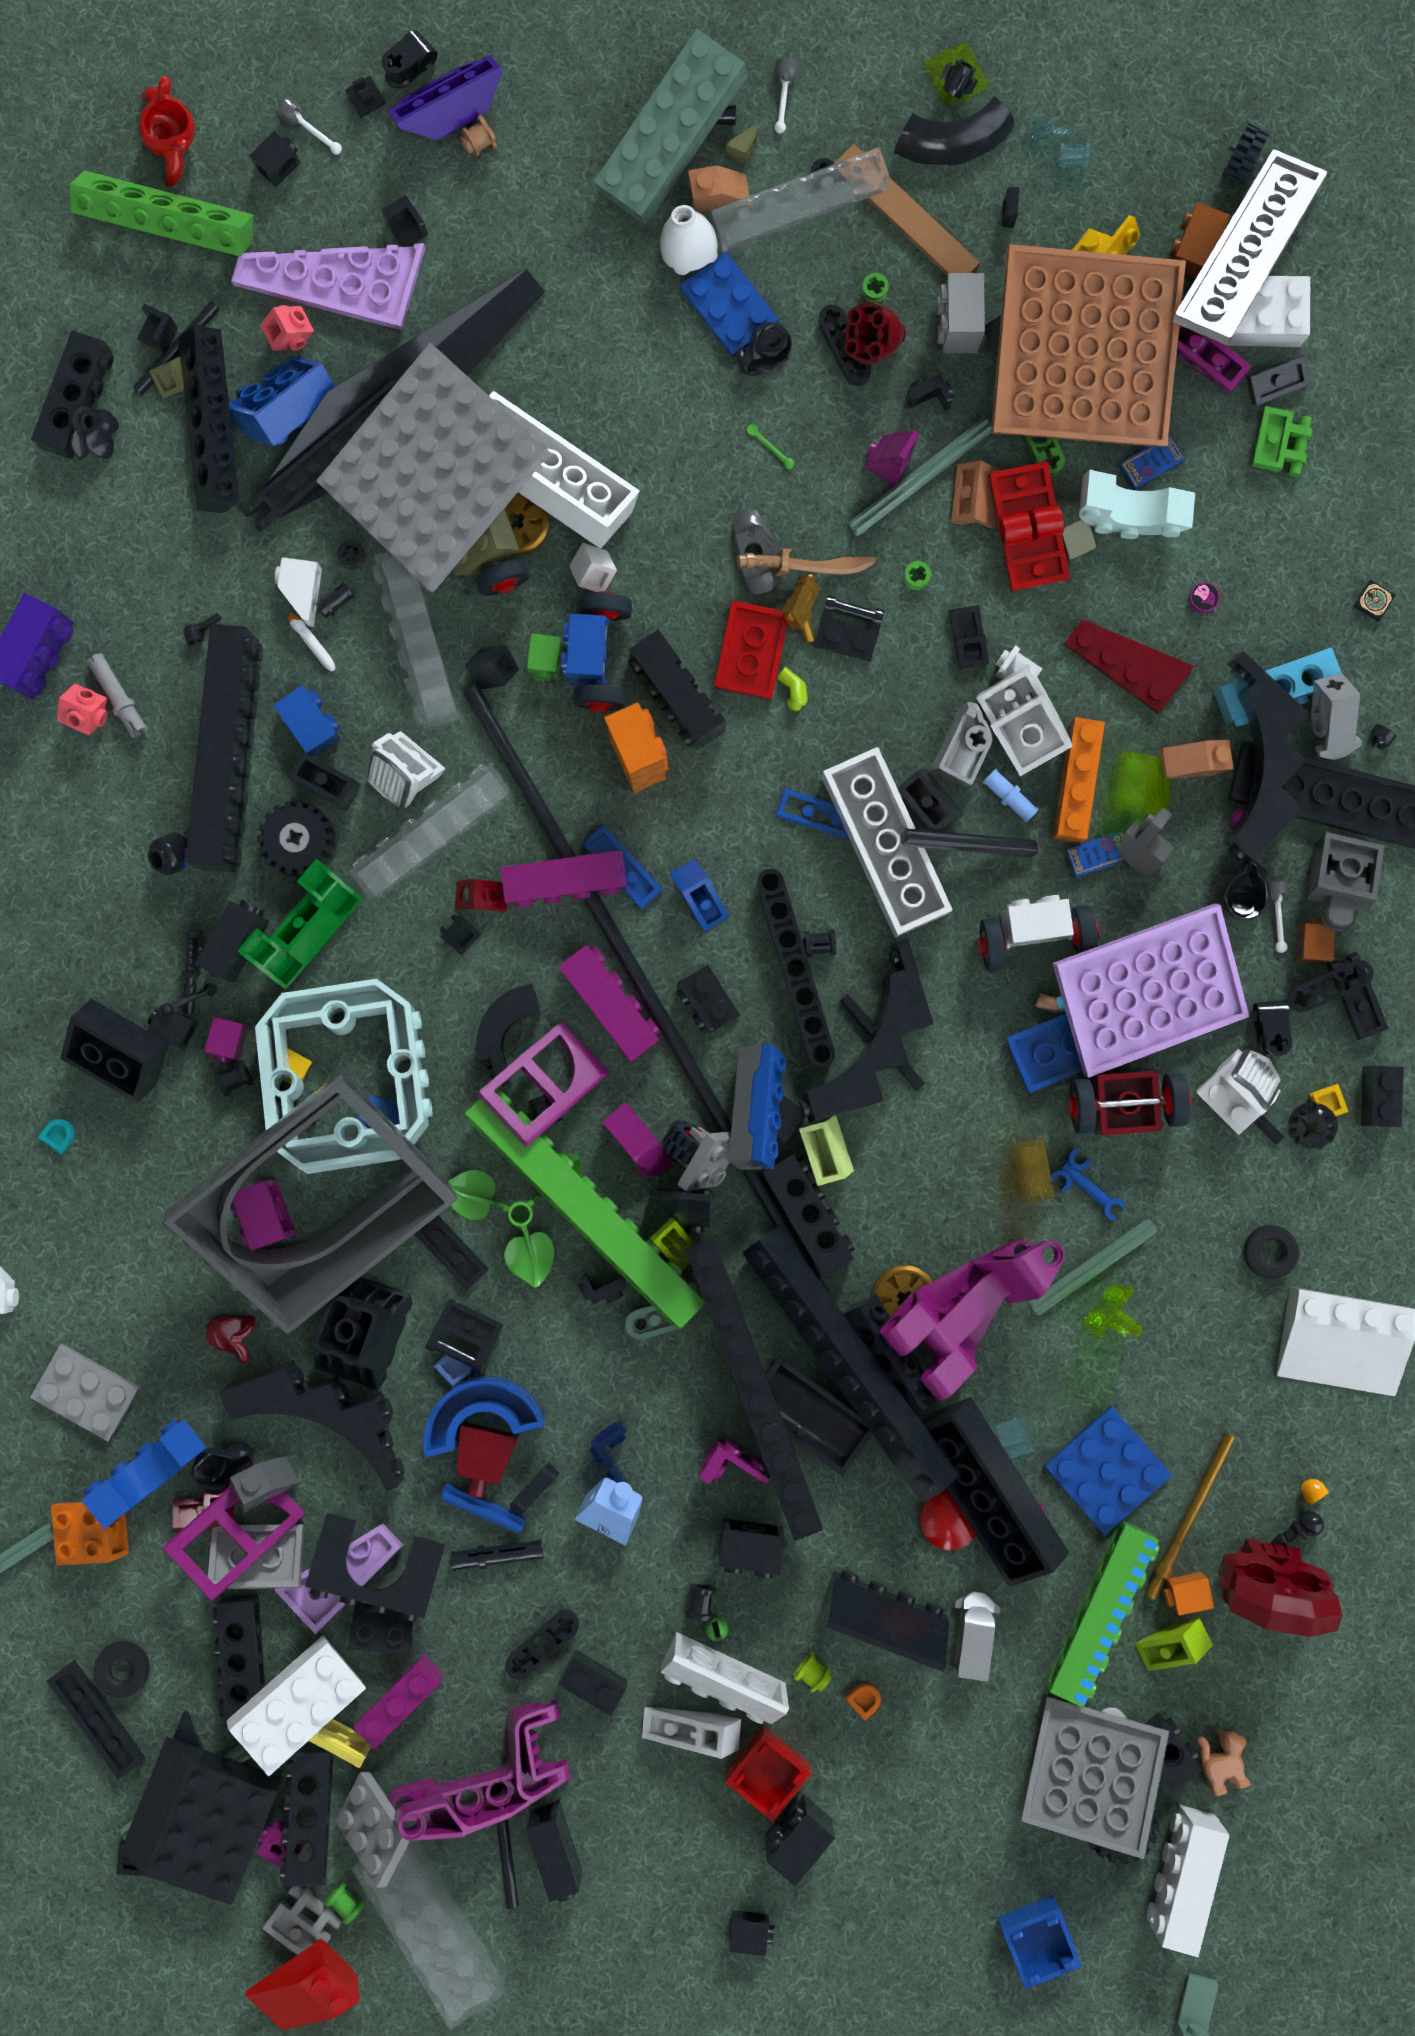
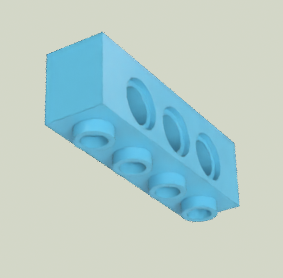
M1332 647L1265 671L1278 684L1282 685L1284 690L1300 705L1309 701L1307 696L1313 695L1314 680L1341 674ZM1302 674H1307L1311 677L1312 686L1303 683ZM1238 680L1221 686L1214 692L1226 725L1235 722L1236 727L1249 723L1246 712L1237 697L1247 686L1246 682L1243 683Z

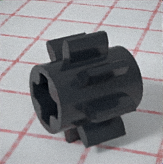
M957 59L955 64L951 62L946 64L940 75V78L945 80L942 87L943 90L958 99H961L964 93L966 95L972 94L978 83V80L973 77L976 69L961 59Z

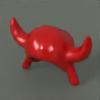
M163 76L159 80L157 87L146 88L141 94V100L144 102L148 101V104L142 110L138 131L147 150L158 157H164L166 166L165 186L173 187L182 176L184 168L183 153L188 150L195 138V124L192 113L188 111L182 102L171 97V81L167 76Z

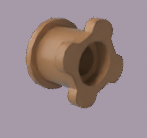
M481 114L477 116L479 123L469 129H461L463 136L460 137V142L467 154L473 152L476 157L479 156L481 150L491 145L493 150L497 148L496 137Z

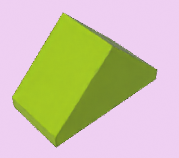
M671 1217L649 1240L660 1249V1253L668 1261L673 1262L682 1272L690 1264L685 1249L695 1244L676 1220Z

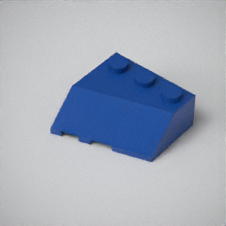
M293 356L263 374L262 380L264 383L261 385L259 383L250 386L246 384L238 389L240 397L229 403L231 421L250 439L271 446L280 445L288 439L289 433L296 428L303 427L307 423L325 394L333 389L335 385L322 363Z

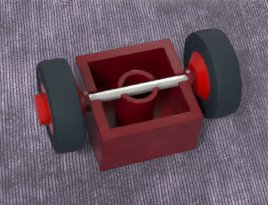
M1158 1071L1101 1074L1090 1077V1080L1076 1079L1071 1082L1067 1109L1069 1116H1071L1074 1130L1079 1134L1091 1133L1093 1131L1095 1135L1162 1131L1160 1107H1163L1164 1117L1168 1126H1186L1189 1122L1192 1099L1183 1073L1165 1074L1162 1080L1161 1095H1159Z

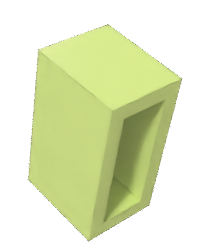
M836 1115L811 1123L808 1122L799 1128L818 1186L845 1179L854 1171Z

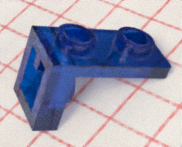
M620 1418L591 1439L592 1447L590 1452L599 1464L601 1462L605 1463L610 1471L607 1473L609 1479L617 1483L626 1482L631 1486L605 1448L607 1445L613 1448L626 1439L624 1433L627 1432L628 1427L623 1419Z

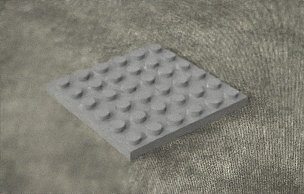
M429 343L321 474L317 482L428 590L434 592L551 452L434 345Z

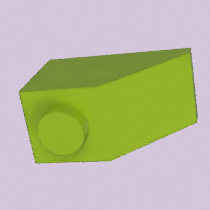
M1200 1618L1178 1621L1136 1642L1135 1646L1147 1670L1152 1671L1197 1664L1213 1644Z

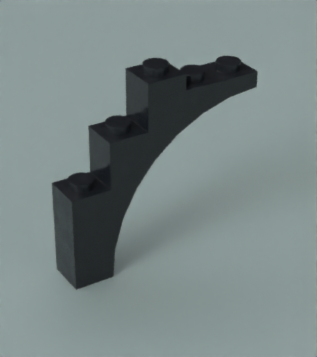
M294 1360L230 1383L219 1392L230 1421L258 1414H283L302 1417L324 1425L343 1436L356 1447L375 1469L386 1491L397 1488L404 1478L403 1463L400 1458H396L392 1449V1436L388 1430L384 1429L393 1419V1408L390 1401L384 1398L382 1391L348 1403V1390L344 1383H340L338 1376L304 1387V1375L299 1367L296 1368Z

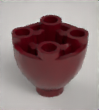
M868 302L849 310L845 328V352L848 356L854 357L856 361L863 364L885 361L897 351L905 340V326L889 307L875 302Z

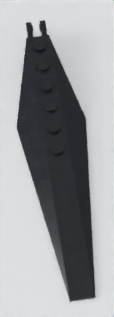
M525 268L329 390L262 491L258 493L259 496L244 509L243 513L246 517L254 515L264 503L270 507L272 511L262 517L255 526L260 532L276 520L277 517L280 519L328 494L317 482V479L429 343L434 345L468 376L545 293L544 289Z

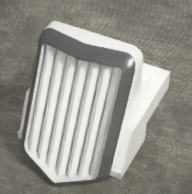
M399 731L395 735L388 733L372 744L367 781L384 798L397 807L405 809L410 805L416 793L438 779L445 768L403 732Z
M1237 1049L1196 1090V1093L1240 1135L1276 1101L1281 1092L1279 1090L1281 1079L1269 1058L1251 1049L1244 1050L1243 1052Z

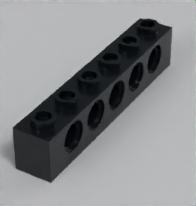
M193 325L179 337L196 508L197 511L224 513L240 502L221 329Z

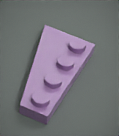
M384 1524L379 1525L349 1545L346 1557L347 1569L353 1580L361 1586H364L403 1546ZM309 1568L302 1572L301 1588H276L275 1591L316 1634L345 1604L339 1602L340 1596L328 1593L327 1598H321L309 1594L311 1588L305 1587Z

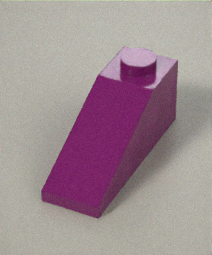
M912 430L883 435L878 444L873 442L865 455V458L868 459L866 469L896 486L912 460L920 433Z

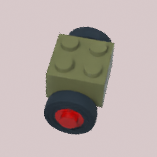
M504 509L453 569L455 575L476 576V585L483 596L508 593L529 579V571L523 560L502 561L520 550Z

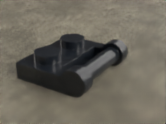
M828 595L814 647L871 662L885 610L876 608V611L836 600L837 597ZM832 612L872 622L871 629L831 619Z
M449 1298L425 1348L432 1352L437 1350L472 1367L471 1371L480 1374L503 1324ZM446 1331L481 1348L478 1356L440 1339L443 1332Z

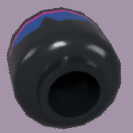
M172 832L153 840L148 852V861L152 868L164 875H172L188 868L190 865L185 863L188 839L180 833Z

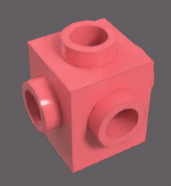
M287 305L273 307L260 324L273 351H298L306 346V341L314 333V329L301 306L288 307Z
M74 683L59 697L57 721L79 732L90 735L97 727H102L107 720V698Z

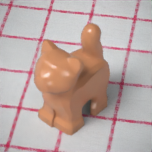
M1221 1728L1218 1730L1220 1746L1223 1749L1221 1753L1210 1754V1745L1207 1739L1204 1737L1197 1739L1200 1747V1768L1207 1779L1208 1788L1214 1796L1227 1794V1789L1224 1785L1227 1779L1230 1784H1235L1238 1789L1251 1786L1249 1779L1244 1774V1763L1241 1757V1753L1246 1746V1739L1233 1730L1224 1731Z

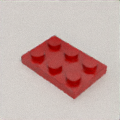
M732 600L714 689L772 700L788 625L782 615V610Z

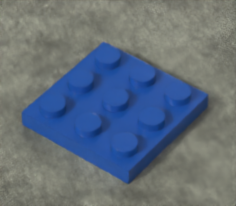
M1111 1405L1044 1464L1046 1469L1104 1535L1172 1476Z

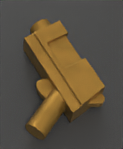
M806 573L805 576L797 578L795 582L796 588L792 596L787 599L782 610V615L793 630L800 629L805 643L816 639L810 619L812 618L811 609L820 592V588L815 582L816 577L811 573Z

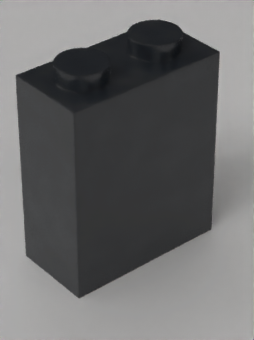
M241 900L240 904L230 901L196 960L195 965L220 979L235 983L247 961L238 952V949L256 928L261 932L264 931L269 920L262 917L265 911L244 900Z
M560 1800L532 1809L526 1827V1833L549 1902L557 1899L559 1902H564L573 1898L579 1892L582 1876V1867Z

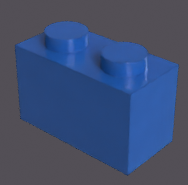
M302 685L275 703L274 707L304 751L314 757L341 739L336 732L340 729V726L331 714L325 716L320 706L324 703L316 691L313 689L309 692Z

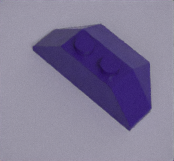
M491 55L483 57L482 60L462 65L408 94L396 106L391 107L388 113L399 129L434 140L448 137L454 130L465 124L474 123L477 121L478 115L488 112L502 75L501 67Z

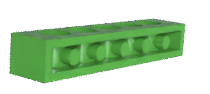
M85 170L70 183L71 213L240 257L253 241V214Z

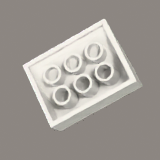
M1290 1287L1276 1376L1396 1396L1415 1341V1309Z
M678 1632L675 1633L661 1664V1673L665 1674L664 1678L677 1685H680L682 1682L691 1686V1690L695 1694L704 1698H708L710 1695L718 1699L719 1704L732 1711L738 1708L746 1712V1716L749 1719L760 1724L764 1721L773 1724L787 1714L789 1704L785 1682Z

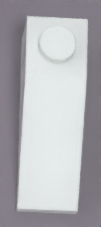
M645 1707L642 1738L722 1759L739 1750L741 1719L710 1712Z

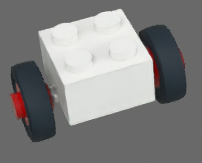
M1059 895L1041 897V900H1037L1033 904H1030L1029 899L1012 901L1005 910L1000 912L1002 929L997 918L982 919L980 921V937L977 938L979 955L983 957L986 970L988 972L1004 970L1005 952L1010 947L1059 941L1068 938V940H1072L1076 954L1098 947L1100 931L1089 905L1073 907L1070 912L1069 899L1060 900Z

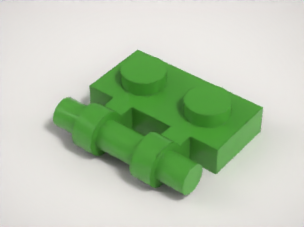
M1265 406L1261 413L1251 467L1280 472L1283 468V463L1287 462L1290 464L1288 474L1293 477H1299L1302 466L1306 464L1307 454H1305L1307 441L1311 440L1312 429L1310 425L1312 418L1301 416L1299 425L1292 424L1294 412ZM1289 436L1295 439L1293 450L1287 449Z

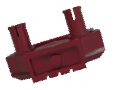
M1246 1538L1242 1549L1236 1554L1223 1555L1218 1575L1222 1587L1226 1589L1223 1594V1601L1229 1605L1230 1612L1265 1629L1300 1636L1313 1637L1338 1631L1342 1619V1610L1339 1598L1333 1591L1334 1583L1328 1572L1302 1561L1300 1548L1291 1546L1284 1548L1280 1544L1272 1546V1543L1263 1541L1260 1544L1258 1540Z

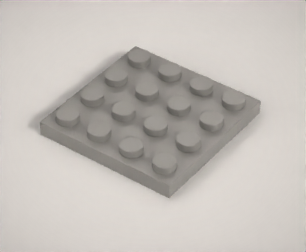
M1048 1696L1021 1821L1144 1859L1169 1731L1088 1707L1082 1708L1074 1703Z

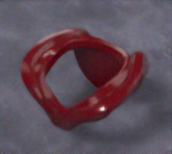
M228 1314L219 1315L211 1319L207 1324V1341L211 1346L221 1351L235 1354L239 1362L247 1364L248 1351L241 1343V1340L252 1333L256 1318L253 1315L245 1317Z

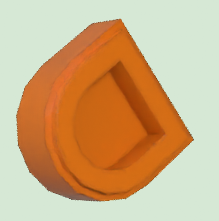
M868 1682L859 1683L844 1696L865 1721L879 1708L881 1703L879 1690L875 1685Z

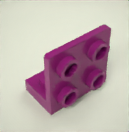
M718 1437L699 1468V1479L709 1485L713 1478L720 1479L728 1465L726 1464L727 1460L765 1484H768L771 1478L764 1459L754 1453L750 1457L745 1455L740 1450L742 1446L728 1437L725 1441Z

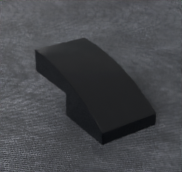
M975 605L949 610L959 669L989 664L980 606Z

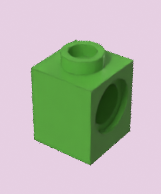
M531 633L527 670L530 675H534L533 679L549 682L551 677H559L563 646L561 637Z

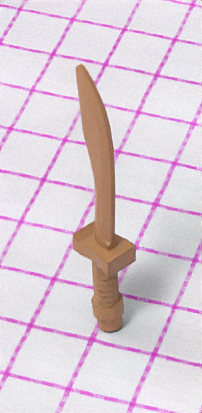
M783 548L778 553V556L754 555L753 553L738 555L737 565L746 569L775 567L778 568L775 576L784 577L790 569L845 575L864 571L875 563L876 558L841 557L826 561H810L789 558V552L792 549Z

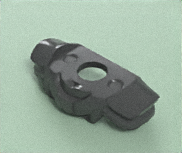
M745 509L737 513L734 517V526L739 554L744 555L749 545L758 544L762 547V555L778 556L780 552L778 542L774 540L770 529L766 527L759 511ZM742 567L750 594L764 595L774 590L776 586L775 571H778V568L754 567L746 569Z

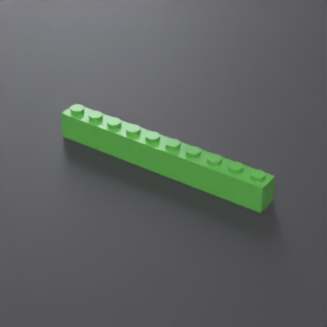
M501 1090L495 1092L526 1126L532 1122L523 1112L520 1111L517 1114L509 1106L512 1102ZM481 1099L465 1113L464 1118L676 1330L681 1329L705 1304V1301L701 1298L703 1296L701 1290L692 1282L687 1284L680 1277L682 1274L681 1270L671 1261L666 1263L658 1255L661 1252L660 1249L649 1239L645 1242L637 1234L640 1231L639 1228L630 1219L626 1218L623 1220L616 1213L618 1210L617 1206L606 1196L602 1199L594 1191L597 1188L596 1185L585 1175L581 1178L573 1170L576 1167L575 1164L566 1155L562 1154L559 1156L552 1149L554 1146L553 1142L544 1133L526 1147Z

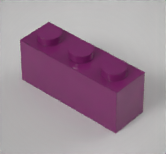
M423 1653L359 1716L353 1728L375 1749L441 1683L444 1674Z

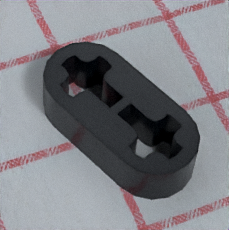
M548 1462L514 1498L510 1506L522 1515L553 1482L559 1472Z

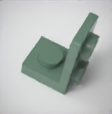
M1192 1973L1187 1975L1174 2029L1175 2036H1210L1208 2027L1218 1989V1983L1215 1979Z

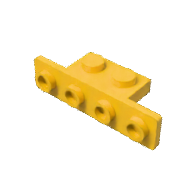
M1129 215L1112 237L1089 228L1073 250L1126 255L1136 245L1141 235L1135 217Z

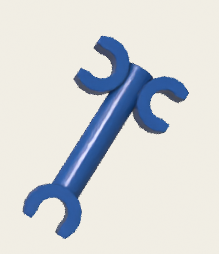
M1077 1148L1072 1149L1068 1153V1161L1063 1164L1060 1170L1053 1171L1049 1175L1048 1180L1053 1182L1057 1176H1063L1065 1183L1060 1188L1062 1192L1067 1191L1071 1187L1072 1181L1075 1182L1103 1207L1105 1217L1114 1221L1116 1217L1110 1213L1111 1205L1117 1204L1120 1208L1125 1209V1203L1120 1199L1110 1198L1079 1171L1086 1169L1090 1165L1091 1160L1086 1158L1082 1164H1076L1074 1157L1079 1150Z

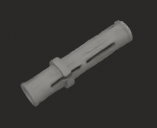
M102 653L91 656L94 662L89 658L86 664L90 667L113 705V713L121 718L132 738L141 736L142 732L140 730L142 729L145 733L148 727L135 709L137 706L135 701L129 699L107 663L105 656Z

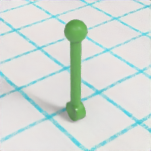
M750 424L747 427V434L752 437L755 436L783 462L785 469L789 470L794 467V460L786 458L758 432L757 425Z

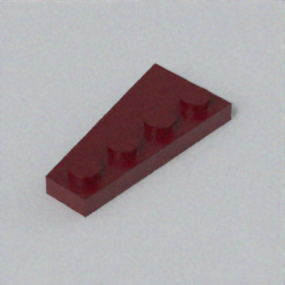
M1083 619L1063 644L1157 714L1161 712L1194 667L1192 664Z

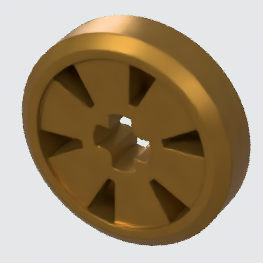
M517 493L504 510L511 526L513 525L511 520L513 517L517 516L518 519L520 517L524 518L522 520L524 525L522 528L518 529L517 526L514 529L512 528L520 550L511 556H525L535 552L545 543L550 531V518L548 512L520 493Z
M910 1265L893 1266L881 1273L876 1279L871 1296L874 1294L878 1295L891 1317L900 1307L897 1304L900 1299L896 1297L900 1291L904 1294L907 1291L912 1293L932 1282V1279L917 1267Z

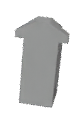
M1342 673L1314 680L1311 727L1314 734L1320 738L1317 740L1318 746H1315V752L1319 757L1333 760L1346 757L1359 748L1362 743L1361 739L1356 735L1360 693Z
M966 702L958 709L930 769L931 772L963 788L972 786L992 743L991 730L986 720L983 719V714L978 704ZM971 735H975L974 741L978 743L977 745H972L973 740L969 738Z
M973 1591L954 1601V1607L960 1608L961 1613L953 1668L959 1678L988 1681L995 1633V1619L992 1615L994 1613L1000 1614V1606L986 1593Z

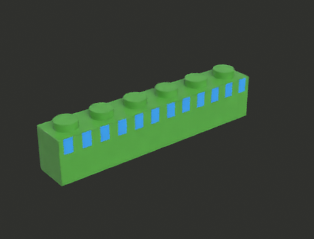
M1123 1520L1118 1523L1045 1684L1050 1693L1084 1708L1087 1700L1090 1701L1096 1691L1095 1681L1099 1672L1103 1673L1108 1665L1109 1656L1107 1654L1111 1645L1117 1644L1122 1631L1120 1628L1124 1617H1128L1132 1612L1134 1600L1132 1599L1137 1589L1140 1590L1145 1583L1147 1576L1145 1570L1149 1561L1153 1562L1158 1554L1159 1545L1157 1544L1159 1540L1153 1534Z

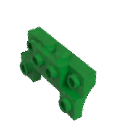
M317 859L297 881L308 893L275 932L268 937L256 928L238 949V952L285 990L363 900Z

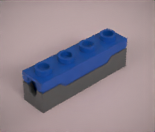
M772 1044L739 1046L728 1162L740 1170L774 1169L775 1159L778 1156L776 1140L777 1130L781 1125L779 1105L783 1098L781 1082L782 1072L786 1068V1060L784 1054Z

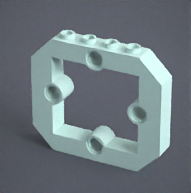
M378 979L281 993L255 1026L266 1130L294 1109V1101L301 1096L304 1089L302 1079L290 1069L286 1029L324 1024L332 1033L345 1035L353 1030L356 1025V1018L387 1014L392 1053L387 1060V1068L395 1079L400 1124L395 1126L414 1145L429 1126L428 1117L433 1115L431 1100L425 1097L424 1087H429L427 1070L422 1069L421 1058H425V1047L423 1040L418 1039L417 1029L422 1028L420 1012L415 1011L408 1001ZM337 1012H345L343 1021L338 1024L332 1023V1018ZM404 1060H410V1069L405 1073H399V1064ZM291 1078L292 1084L290 1088L286 1091H280L281 1082L284 1079ZM353 1117L341 1119L336 1124L334 1134L300 1140L295 1136L277 1151L307 1174L402 1159L372 1128L367 1129L363 1123ZM350 1128H358L357 1138L353 1141H346V1132Z

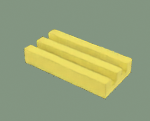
M334 1719L329 1721L308 1740L358 1768L363 1764L371 1748L358 1732Z

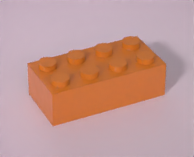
M639 702L604 717L610 741L633 793L665 780V771L669 770L667 751L660 736L655 738L654 722L648 709L642 710Z

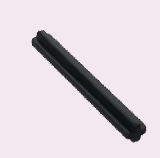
M909 828L903 830L900 835L901 844L909 847L1032 857L1038 853V843L1032 839Z

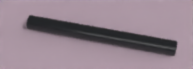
M210 301L180 336L193 325L205 327L220 309ZM179 337L133 386L141 396L154 383L149 371L177 358L180 354Z
M846 994L839 1002L870 1037L875 1024L852 997ZM908 1063L896 1067L916 1091L925 1084Z
M503 1784L493 1785V1794L499 1793L503 1788ZM508 1819L496 1823L506 1906L507 1909H515L519 1907L509 1824Z

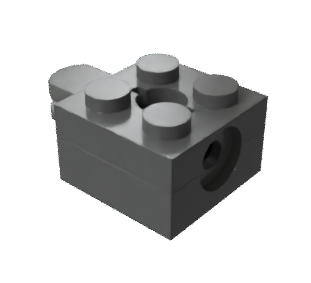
M1325 832L1314 845L1306 899L1324 903L1322 922L1327 929L1332 931L1346 929L1353 922L1354 911L1365 913L1377 901L1385 845Z

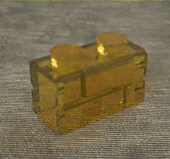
M1035 1138L1009 1143L1020 1202L1030 1203L1055 1198L1053 1185L1049 1184L1052 1180L1044 1139Z

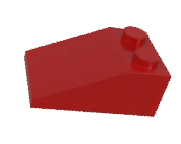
M322 1938L245 1991V1996L281 2030L335 2019L360 2001L357 1974Z

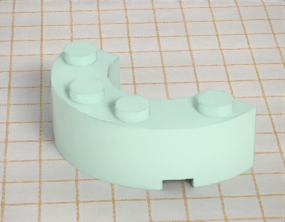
M1089 470L1082 477L1079 517L1085 523L1095 527L1094 531L1097 533L1120 532L1121 537L1125 539H1136L1139 534L1178 537L1181 531L1192 528L1195 493L1171 487L1155 491L1129 490L1116 485V475Z

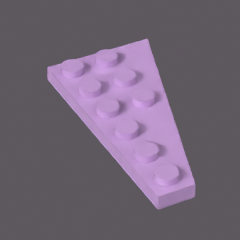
M419 243L411 247L387 245V248L374 249L364 246L321 249L320 252L294 250V253L276 254L275 251L244 253L241 257L238 256L231 282L236 287L402 331L426 248L424 243Z

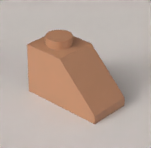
M718 165L688 170L689 190L694 211L704 212L751 204L746 174Z
M1230 740L1201 741L1159 749L1163 779L1207 777L1233 770Z

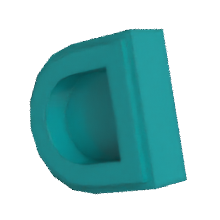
M55 1119L44 1127L37 1138L63 1155L75 1138V1129L69 1121Z

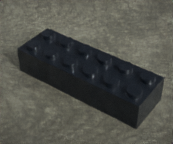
M971 1397L935 1411L921 1421L960 1474L947 1487V1490L1007 1585L1011 1587L1053 1573L1069 1555V1551Z

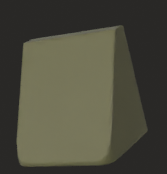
M753 125L726 144L725 157L744 166L747 165L758 141L757 127Z
M181 356L149 371L163 399L184 390Z
M1080 519L1064 527L1062 537L1069 560L1097 548L1089 524Z

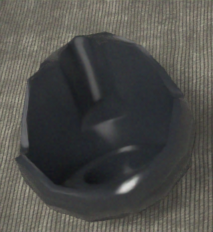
M777 322L760 324L753 331L749 346L741 348L739 351V370L749 376H758L763 371H771L782 362L788 360L791 353L792 340L786 328ZM780 351L776 356H767L763 353Z
M1245 861L1240 864L1224 890L1222 899L1224 909L1232 917L1239 920H1253L1261 916L1267 908L1268 889L1265 882V869L1258 863Z
M243 1442L230 1445L227 1449L221 1447L205 1449L196 1456L192 1466V1474L196 1483L206 1490H222L230 1484V1477L252 1467L253 1450ZM225 1461L226 1469L223 1472V1474L219 1476Z

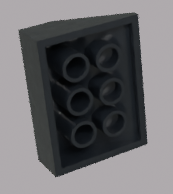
M842 1570L841 1574L833 1571L821 1604L827 1628L944 1672L949 1634V1619L943 1613L944 1608L931 1602H927L926 1606L915 1602L916 1598L902 1591H899L898 1595L886 1591L887 1586L873 1580L869 1584L858 1581L859 1576L848 1570Z

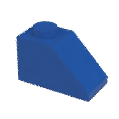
M695 858L669 874L704 932L730 917L708 876Z

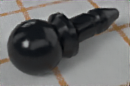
M1307 1512L1301 1516L1300 1521H1293L1294 1528L1284 1531L1283 1534H1278L1270 1543H1272V1546L1274 1544L1285 1546L1288 1542L1291 1543L1298 1539L1299 1536L1304 1541L1307 1540V1536H1318L1324 1529L1323 1518L1315 1512Z

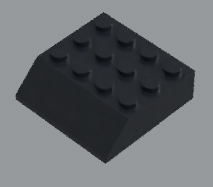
M166 1737L120 1851L146 1877L232 1905L276 1798L281 1776L275 1774L268 1776L264 1770Z

